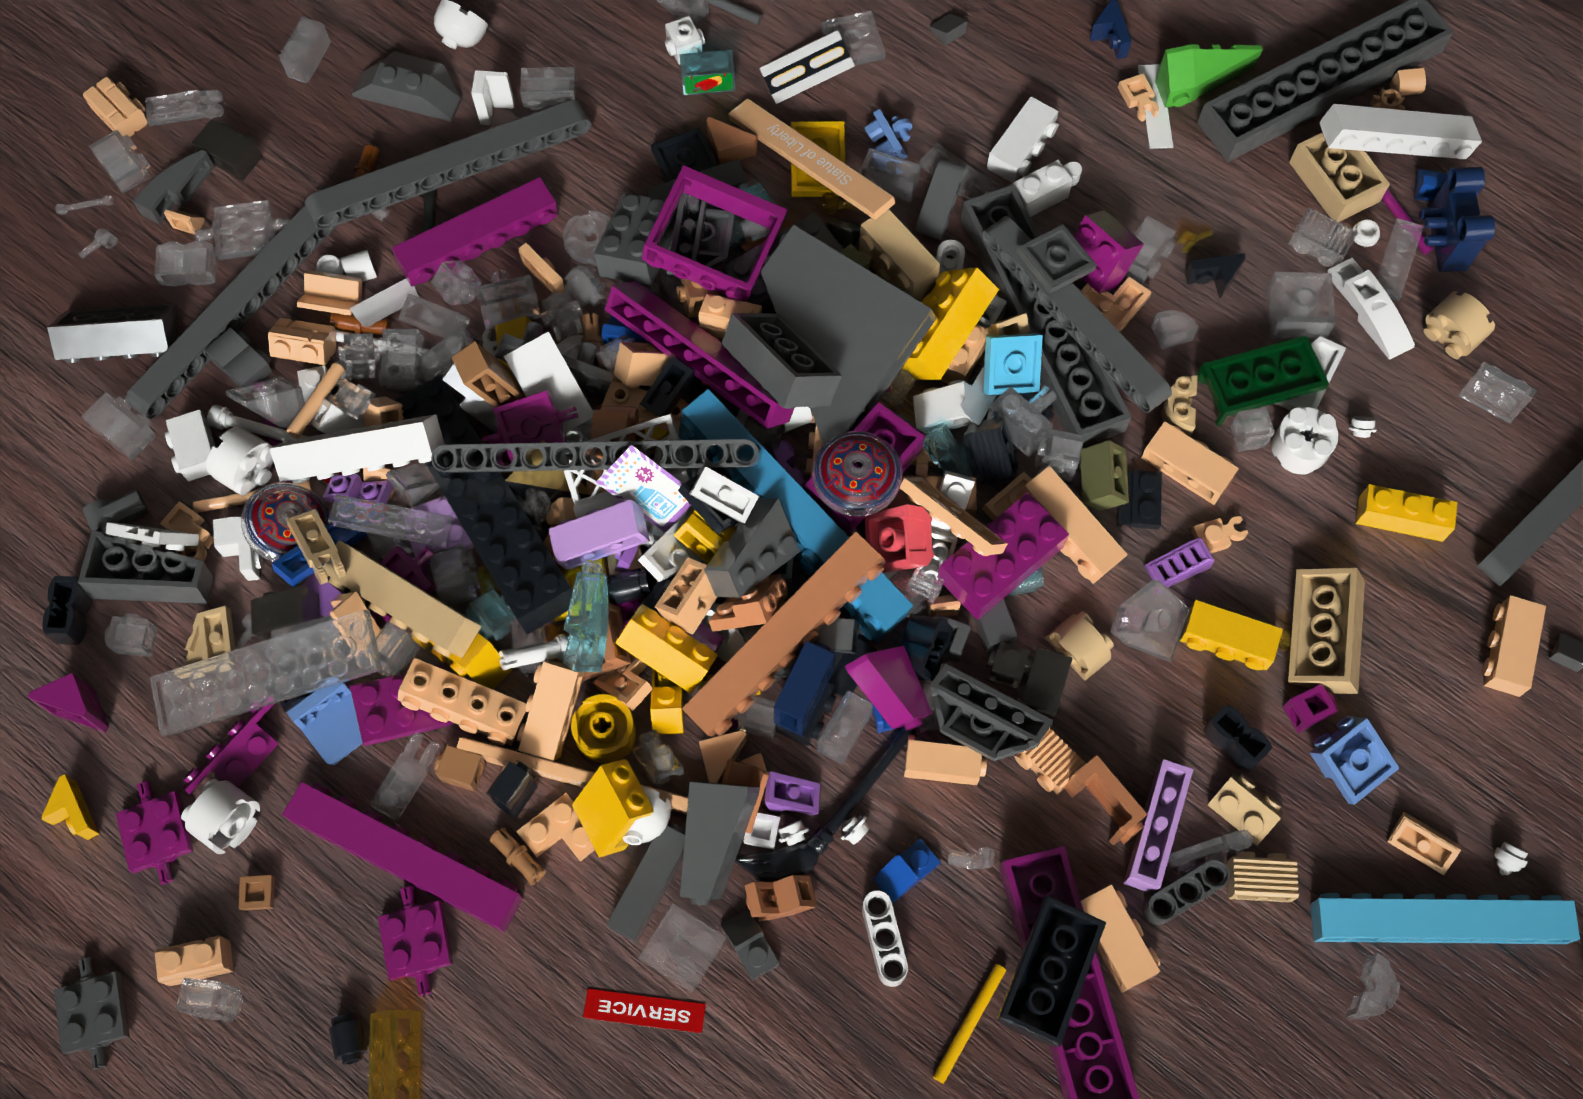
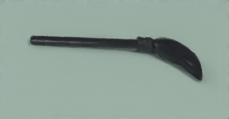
M904 726L823 828L819 827L805 844H793L765 853L739 854L735 862L762 882H775L792 875L804 876L816 865L819 855H822L828 848V845L834 841L833 835L906 745L908 735H914V730L906 731Z

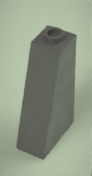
M709 782L689 783L680 897L691 898V904L710 905V900L722 898L758 799L760 787Z

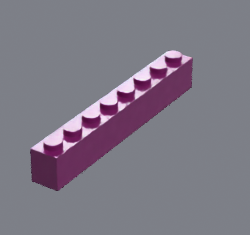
M632 281L612 285L605 311L670 358L673 356L694 370L697 378L767 429L790 422L794 408L786 409L781 407L777 400L768 391L764 390L761 384L746 371V368L731 356V353L722 345L721 341L638 282Z
M303 782L300 783L282 813V816L288 821L505 933L523 900L519 893H517V886L504 879L500 883L489 879L491 873L477 865H474L472 869L462 865L464 859L449 851L445 855L435 851L437 846L422 837L418 841L408 837L410 832L393 823L391 828L381 823L383 818L370 810H366L364 814L355 810L356 804L343 796H340L338 800L328 796L330 790L314 782L312 786H309Z

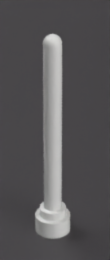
M213 405L208 412L207 423L210 427L221 430L230 426L241 427L249 432L280 441L297 439L289 435L284 429L234 416L227 407ZM301 435L299 438H304V437H309V436Z

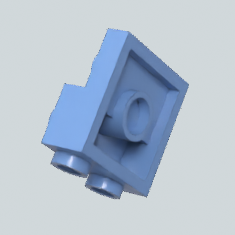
M1347 716L1336 724L1338 730L1332 735L1324 734L1314 741L1315 748L1309 753L1325 778H1332L1347 803L1355 805L1395 773L1399 766L1368 718Z

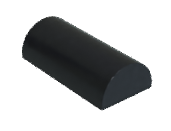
M1045 895L998 1014L997 1021L1027 1038L1046 1045L1060 1047L1106 922L1056 898Z

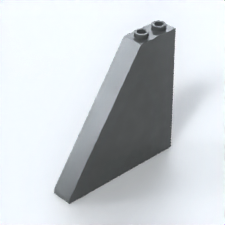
M793 225L789 231L782 235L779 246L774 253L766 258L761 273L776 314L784 318L842 375L831 405L810 408L825 446L829 441L834 440L835 437L851 433L869 414L937 318L932 309ZM836 439L835 441H833L825 450H827V449H828L834 442H836L838 439ZM838 445V446L832 451L831 455L836 451V449H837L840 445Z

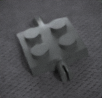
M88 957L78 960L81 979L71 985L54 989L61 1053L68 1055L82 1050L90 1051L92 1070H98L107 1067L104 1048L116 1040L130 1037L121 973L112 972L102 976H94L93 958Z

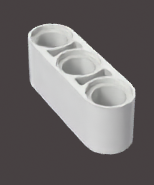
M880 890L872 891L867 894L863 901L862 914L877 973L883 984L890 987L898 986L905 980L908 972V963L892 902L885 892ZM873 900L881 901L885 906V911L880 915H875L869 911L868 904ZM881 931H887L892 935L893 943L889 946H882L877 942L876 935ZM889 962L897 963L901 968L902 974L897 978L888 977L884 971V966Z

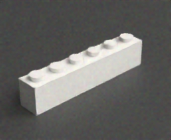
M1333 104L1319 122L1328 148L1467 159L1482 142L1472 116Z
M435 414L287 440L270 448V452L280 482L292 480L293 484H298L310 480L312 476H317L318 480L334 476L336 472H342V475L346 476L359 472L360 468L367 467V470L370 472L385 467V464L390 463L393 464V467H400L411 463L410 460L418 459L419 463L431 461L434 449L445 444Z

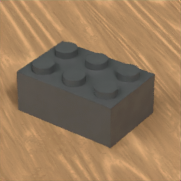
M628 193L622 194L594 252L599 276L628 282L636 281L639 284L652 286L660 268L652 267L646 261H643L642 255L644 244L666 200ZM676 209L658 246L669 249L672 242L677 215Z

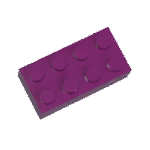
M880 402L852 431L872 434V436L874 435L880 438V440L882 439L883 442L885 441L898 458L900 476L923 451L925 436ZM851 434V435H849V436H852V435H862V436L871 437V436L863 435V434ZM854 439L846 441L844 443L846 444L847 442H849V447L846 449L837 448L836 452H843L848 450L853 445V441H863L872 444L874 446L873 452L876 458L886 463V472L884 478L881 482L878 480H871L867 482L863 488V492H851L845 490L844 488H842L843 479L840 473L834 470H830V462L833 456L832 454L829 457L827 464V470L830 480L834 478L830 476L831 474L839 475L840 483L838 485H836V482L833 484L842 492L855 496H862L872 493L871 489L869 490V492H867V486L869 483H877L878 487H875V489H879L885 482L889 470L886 456L882 455L885 457V459H881L876 455V449H879V452H881L882 450L874 443L866 440ZM853 452L845 458L843 467L850 477L861 479L871 473L873 462L866 453ZM891 453L892 458H893V460H894V465H895V475H894L893 482H892V484H891V486H892V485L894 484V482H895V479H896L897 467H896V462H895L894 456H893V454ZM820 467V469H819V476H820L821 483H822L823 487L825 488V484H824V482H823V480H822V476H821V467ZM815 474L804 485V491L848 534L871 511V509L849 510L832 503L821 492ZM825 488V490L836 500L854 506L872 504L874 502L879 501L884 496L883 494L878 500L876 499L871 502L856 504L849 503L837 498L827 488Z
M1028 492L986 526L1008 543L1002 554L983 556L972 548L973 545L970 542H967L940 565L937 579L977 620L1063 549L1069 537V533Z

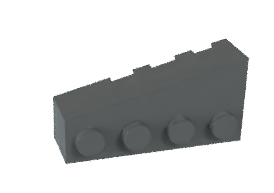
M92 530L78 584L90 599L208 604L214 577L202 560L169 551L166 553L155 550L152 546L136 545L127 542L126 539L116 536L111 538L104 536L101 532Z

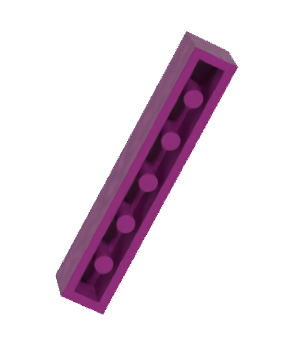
M539 177L392 247L396 263L411 287L418 283H425L431 277L443 271H450L456 265L466 260L475 259L481 253L491 248L500 247L506 241L516 236H523L529 230L541 224H548L555 217H558L556 201Z

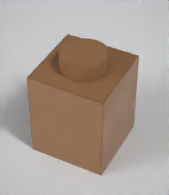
M447 745L444 753H440L437 757L435 770L437 771V777L442 782L476 792L487 763L480 755Z

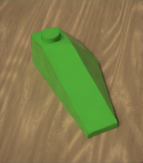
M1191 44L1166 49L1155 81L1164 107H1181L1255 67L1262 53V46L1234 45L1229 49H1221L1220 45H1212L1209 49H1200L1199 44Z

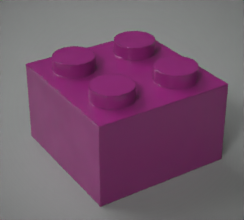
M1105 210L1085 215L1073 236L1097 264L1095 271L1083 276L1082 279L1099 294L1119 287L1144 245L1143 242Z

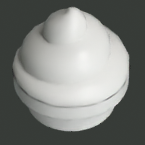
M1503 842L1501 848L1497 847L1494 855L1497 859L1496 862L1501 875H1509L1512 872L1520 871L1528 863L1525 861L1528 853L1509 843Z

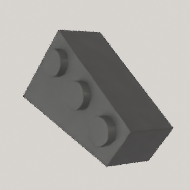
M758 498L746 522H737L735 525L737 530L729 541L723 542L704 571L716 597L740 598L800 552L779 498Z

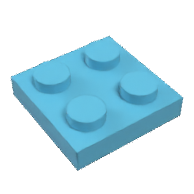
M1030 333L986 336L983 393L987 395L1039 392L1043 335Z

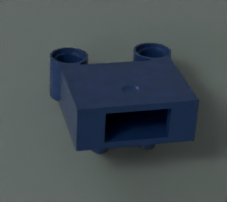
M1481 166L1451 167L1446 181L1429 208L1419 211L1420 219L1425 220V227L1431 228L1432 235H1426L1424 243L1426 246H1434L1439 272L1467 271L1486 242L1492 240L1494 236V218L1492 215H1480L1476 192H1480L1483 189L1485 182V173Z

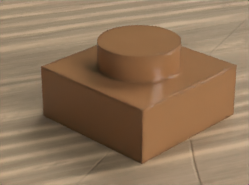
M272 875L240 877L238 909L242 911L274 909L275 877Z

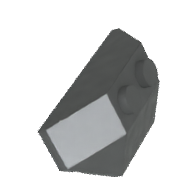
M395 51L364 70L352 92L353 97L450 122L453 121L461 103V98L442 63Z
M683 193L678 204L670 251L710 268L727 262L735 214Z
M946 663L930 685L940 732L992 761L1038 747L1053 724L1052 719Z

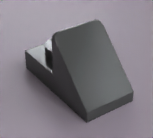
M749 909L721 924L751 981L779 966V962L766 941L761 927L755 918L751 917Z

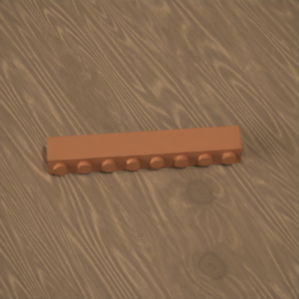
M855 532L682 708L684 712L707 735L715 737L717 734L719 736L723 735L732 725L730 720L738 712L742 714L747 711L754 703L752 698L760 690L762 692L766 691L775 682L776 678L774 675L781 668L785 670L797 659L795 654L804 646L805 642L814 643L819 636L817 632L825 623L827 625L832 624L841 614L839 609L847 601L849 603L855 601L862 593L861 587L868 580H875L883 572L884 567L882 565L886 562L884 558Z

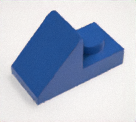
M920 838L901 855L897 854L872 880L882 892L889 896L892 904H894L936 869L941 862Z

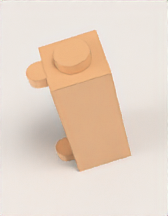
M908 735L904 777L977 785L980 776L985 777L987 758H982V755L967 746L914 740L915 735Z

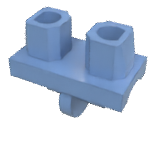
M880 109L873 112L876 119L864 128L873 143L886 135L888 140L876 146L882 160L886 162L896 156L901 161L908 156L897 138H902L903 141L910 139L908 133L912 129L911 121L909 119L900 120L899 116H894L891 119L893 125L890 127Z

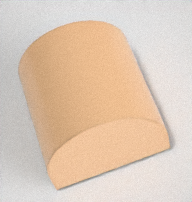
M1424 68L1398 70L1389 83L1390 89H1395L1401 96L1422 94L1426 86Z

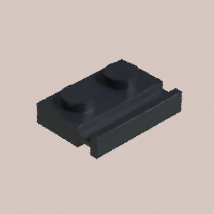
M1127 471L1129 503L1117 506V526L1128 525L1132 528L1159 530L1161 527L1162 472Z

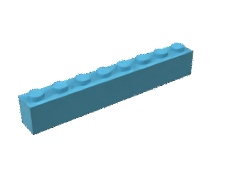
M1325 893L1310 903L1314 942L1569 944L1580 940L1575 901H1562V897L1559 895L1542 896L1541 900H1530L1529 895L1510 896V900H1498V895H1480L1478 900H1467L1464 894L1448 895L1446 899H1435L1433 894L1415 895V899H1403V894L1383 895V899H1372L1371 894L1367 893L1353 894L1352 898H1340L1338 893Z

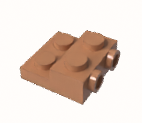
M780 574L769 575L740 598L727 597L722 605L717 607V611L709 620L712 632L766 624L788 595L785 580L781 578Z

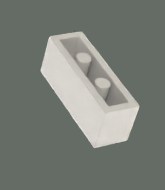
M1030 97L989 153L987 169L1012 183L1017 181L1020 175L1024 177L1032 162L1030 161L1034 156L1038 157L1043 151L1044 141L1047 137L1052 138L1059 126L1056 123L1059 111Z

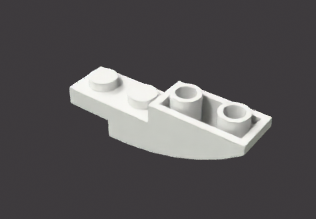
M1353 258L1328 269V278L1358 313L1357 321L1389 360L1414 348L1415 344L1401 315L1387 292L1370 270L1364 272Z
M945 470L939 491L966 510L975 481L974 478ZM932 518V548L935 556L928 566L915 568L912 579V586L936 593L941 592L943 584L937 579L940 565L953 555L957 544V536L950 531L951 528L944 522Z

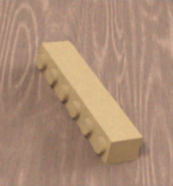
M340 540L337 542L336 547L339 558L345 568L346 576L339 578L333 570L331 561L324 563L323 568L326 570L327 575L330 576L328 580L330 584L343 591L347 587L350 589L349 593L357 592L363 603L366 600L371 602L369 606L371 610L384 617L387 613L392 616L390 622L404 630L409 626L413 629L412 636L426 644L431 640L435 643L433 649L442 655L449 657L453 653L463 658L480 630L481 625L356 548Z

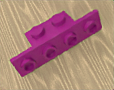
M268 695L266 698L259 697L249 708L252 713L244 721L239 719L231 726L227 732L230 736L222 745L217 742L207 752L205 757L208 760L200 768L195 766L183 778L186 782L183 785V789L190 794L211 771L223 781H230L236 787H239L279 744L256 724L277 700L271 695Z

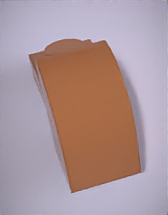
M792 875L775 882H753L744 885L747 895L746 904L750 910L751 917H758L759 921L786 917L817 907L810 876Z

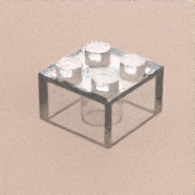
M1274 273L1267 287L1270 338H1299L1307 335L1308 339H1317L1320 336L1327 339L1336 324L1332 273Z

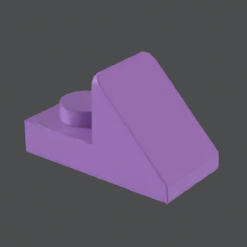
M771 771L767 772L769 777L766 784L765 804L770 812L789 810L806 815L818 814L820 783Z

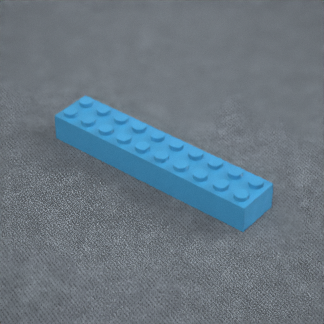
M709 389L681 411L679 437L681 440L747 439L759 445L762 456L757 465L749 468L723 469L736 484L758 495V498H779L800 549V552L795 556L799 560V566L806 574L813 575L849 539L840 527ZM719 445L712 447L709 452V457L714 463L721 461L724 456L723 449ZM745 445L740 449V459L743 462L752 460L754 457L752 446ZM883 573L873 581L868 580L861 587L862 593L852 603L847 601L840 608L848 618L853 617L860 625L859 629L869 640L874 639L877 644L905 619L913 607V604Z

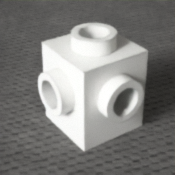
M690 16L665 24L666 49L670 56L674 55L678 65L692 62L703 56L702 45L705 44V39L701 29L695 28Z

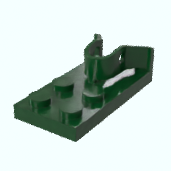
M1307 335L1203 363L1196 376L1198 375L1197 381L1208 386L1220 413L1215 421L1217 427L1223 424L1227 416L1322 391L1329 386L1327 377Z

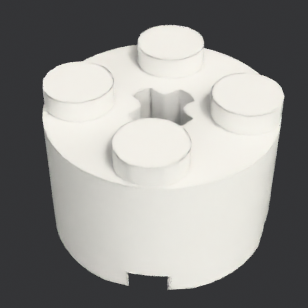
M1307 407L1292 409L1285 416L1272 438L1271 449L1274 457L1277 456L1283 468L1296 474H1308L1325 464L1337 446L1338 430L1336 420L1332 415L1325 414L1318 409Z
M233 427L223 433L220 437L223 442L218 448L213 446L209 452L206 462L207 472L215 480L242 496L254 490L258 485L265 486L272 476L269 470L273 463L270 448L273 446L241 427Z
M212 779L206 783L202 794L196 801L185 808L181 819L185 821V828L191 835L216 854H224L226 852L222 849L228 846L236 848L251 833L257 822V819L253 816L255 810L260 812V805L230 781Z

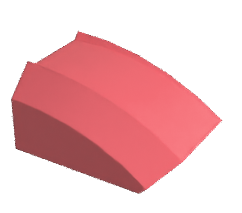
M906 504L865 516L866 542L886 561L882 565L884 567L882 573L928 566L935 556L932 548V518L924 507Z

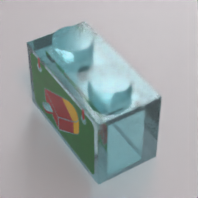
M732 50L679 54L683 95L736 91Z

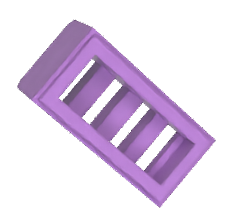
M1199 537L1149 562L1144 567L1159 592L1210 569L1214 559L1202 538ZM1182 556L1186 558L1188 564L1190 565L1189 568H1186L1184 562L1181 559ZM1169 562H1174L1179 571L1178 574L1174 572ZM1162 566L1169 577L1168 579H1164L1158 567Z

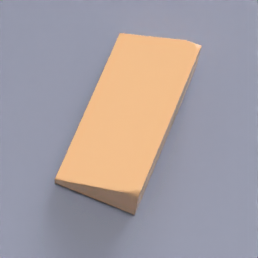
M1406 812L1402 813L1387 840L1388 843L1443 876L1461 851L1458 843Z

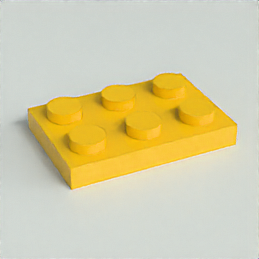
M844 121L791 122L792 129L845 164ZM791 163L792 197L839 196Z

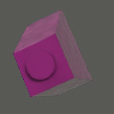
M904 646L868 653L845 665L849 675L892 729L905 726L906 731L923 724L922 718L932 714Z

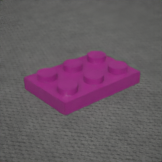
M407 673L350 686L363 746L451 726L454 723L451 721L440 722L431 717V713L421 709L418 711L411 710L402 705L401 701L398 700V692Z

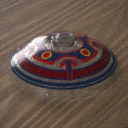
M863 431L845 432L828 440L818 451L813 463V483L819 497L830 508L846 515L866 516L884 509L894 500L902 482V465L895 449L883 438ZM861 462L864 466L856 468L853 466V463Z
M281 482L263 486L248 498L241 514V528L249 546L263 558L274 562L298 545L287 525V519L290 517L286 512H292L296 516L316 509L325 526L331 523V517L326 505L315 493L297 484Z

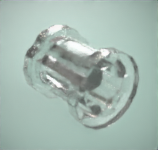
M917 567L907 585L906 591L909 593L914 591L929 598V602L934 604L945 580L942 578L937 580L924 574Z

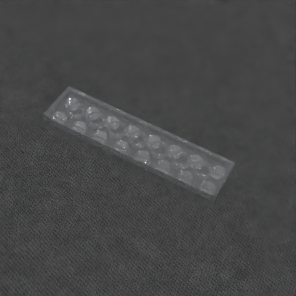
M363 609L151 676L150 682L160 735L170 736L382 671L370 610Z

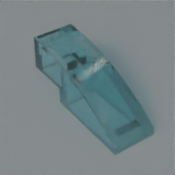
M577 572L564 625V630L569 633L563 663L574 672H601L609 614L607 575L604 573Z

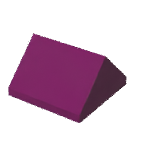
M73 673L30 691L28 695L29 699L53 715L105 733L109 728L96 691Z

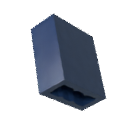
M805 642L774 705V724L800 736L803 735L833 673L835 654L831 652L828 646L819 642H814V644Z

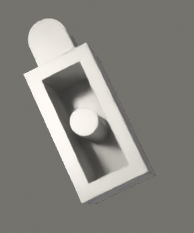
M1056 160L1013 182L1012 185H1015L1030 217L1068 198L1071 187L1079 182L1082 166L1077 162H1069L1063 166L1059 160Z

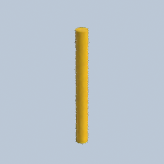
M994 965L935 1071L933 1078L938 1082L945 1083L1003 978L1006 969L1001 965Z

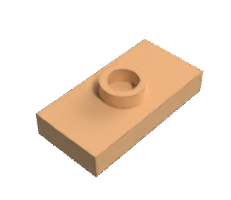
M527 243L519 248L522 264L555 297H560L565 293L563 280L555 272V267L546 257L542 259Z

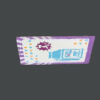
M633 445L596 481L597 484L619 500H633L643 509L644 518L664 533L691 507L688 501L678 492L683 483Z

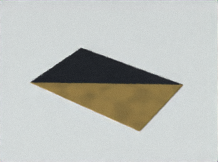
M539 449L533 451L531 455L534 465H539L543 460V454ZM564 471L513 472L505 480L535 513L554 495L537 515L549 528L550 525L546 522L548 506L559 498H572ZM580 482L577 487L580 499L590 497L591 495H588L587 488Z

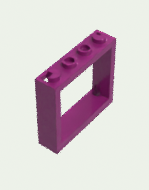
M683 165L644 244L642 260L652 267L672 272L678 278L698 283L706 290H714L726 295L730 299L748 302L761 274L765 260L769 256L782 228L788 209ZM683 193L770 229L746 283L658 246Z

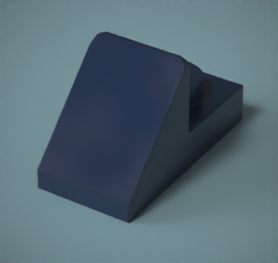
M1111 0L1095 22L1090 41L1108 38L1110 49H1114L1116 58L1121 59L1126 58L1128 55L1131 38L1117 0Z

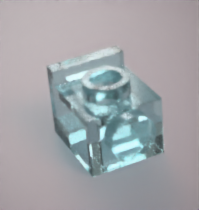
M494 589L470 603L463 613L464 616L481 625L478 631L480 635L487 640L494 637L496 641L502 639L511 631L509 626L516 618Z

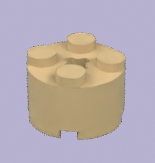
M1458 291L1451 292L1426 316L1427 327L1424 329L1426 337L1432 341L1438 340L1446 347L1447 354L1454 359L1469 355L1495 329L1494 321L1489 323L1486 317L1489 314L1487 308L1470 294L1464 292L1461 296L1456 295Z

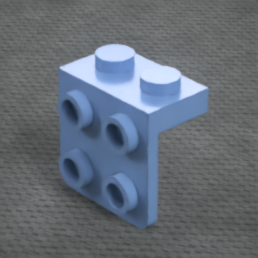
M338 675L322 681L316 691L308 697L305 696L295 701L291 707L292 709L286 712L328 765H335L363 744L351 691Z

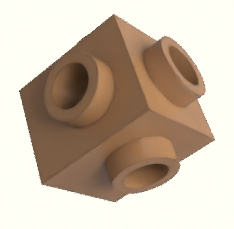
M681 279L680 286L676 288L677 300L683 304L687 318L699 317V311L706 294L719 296V292L706 290L700 284L688 279Z

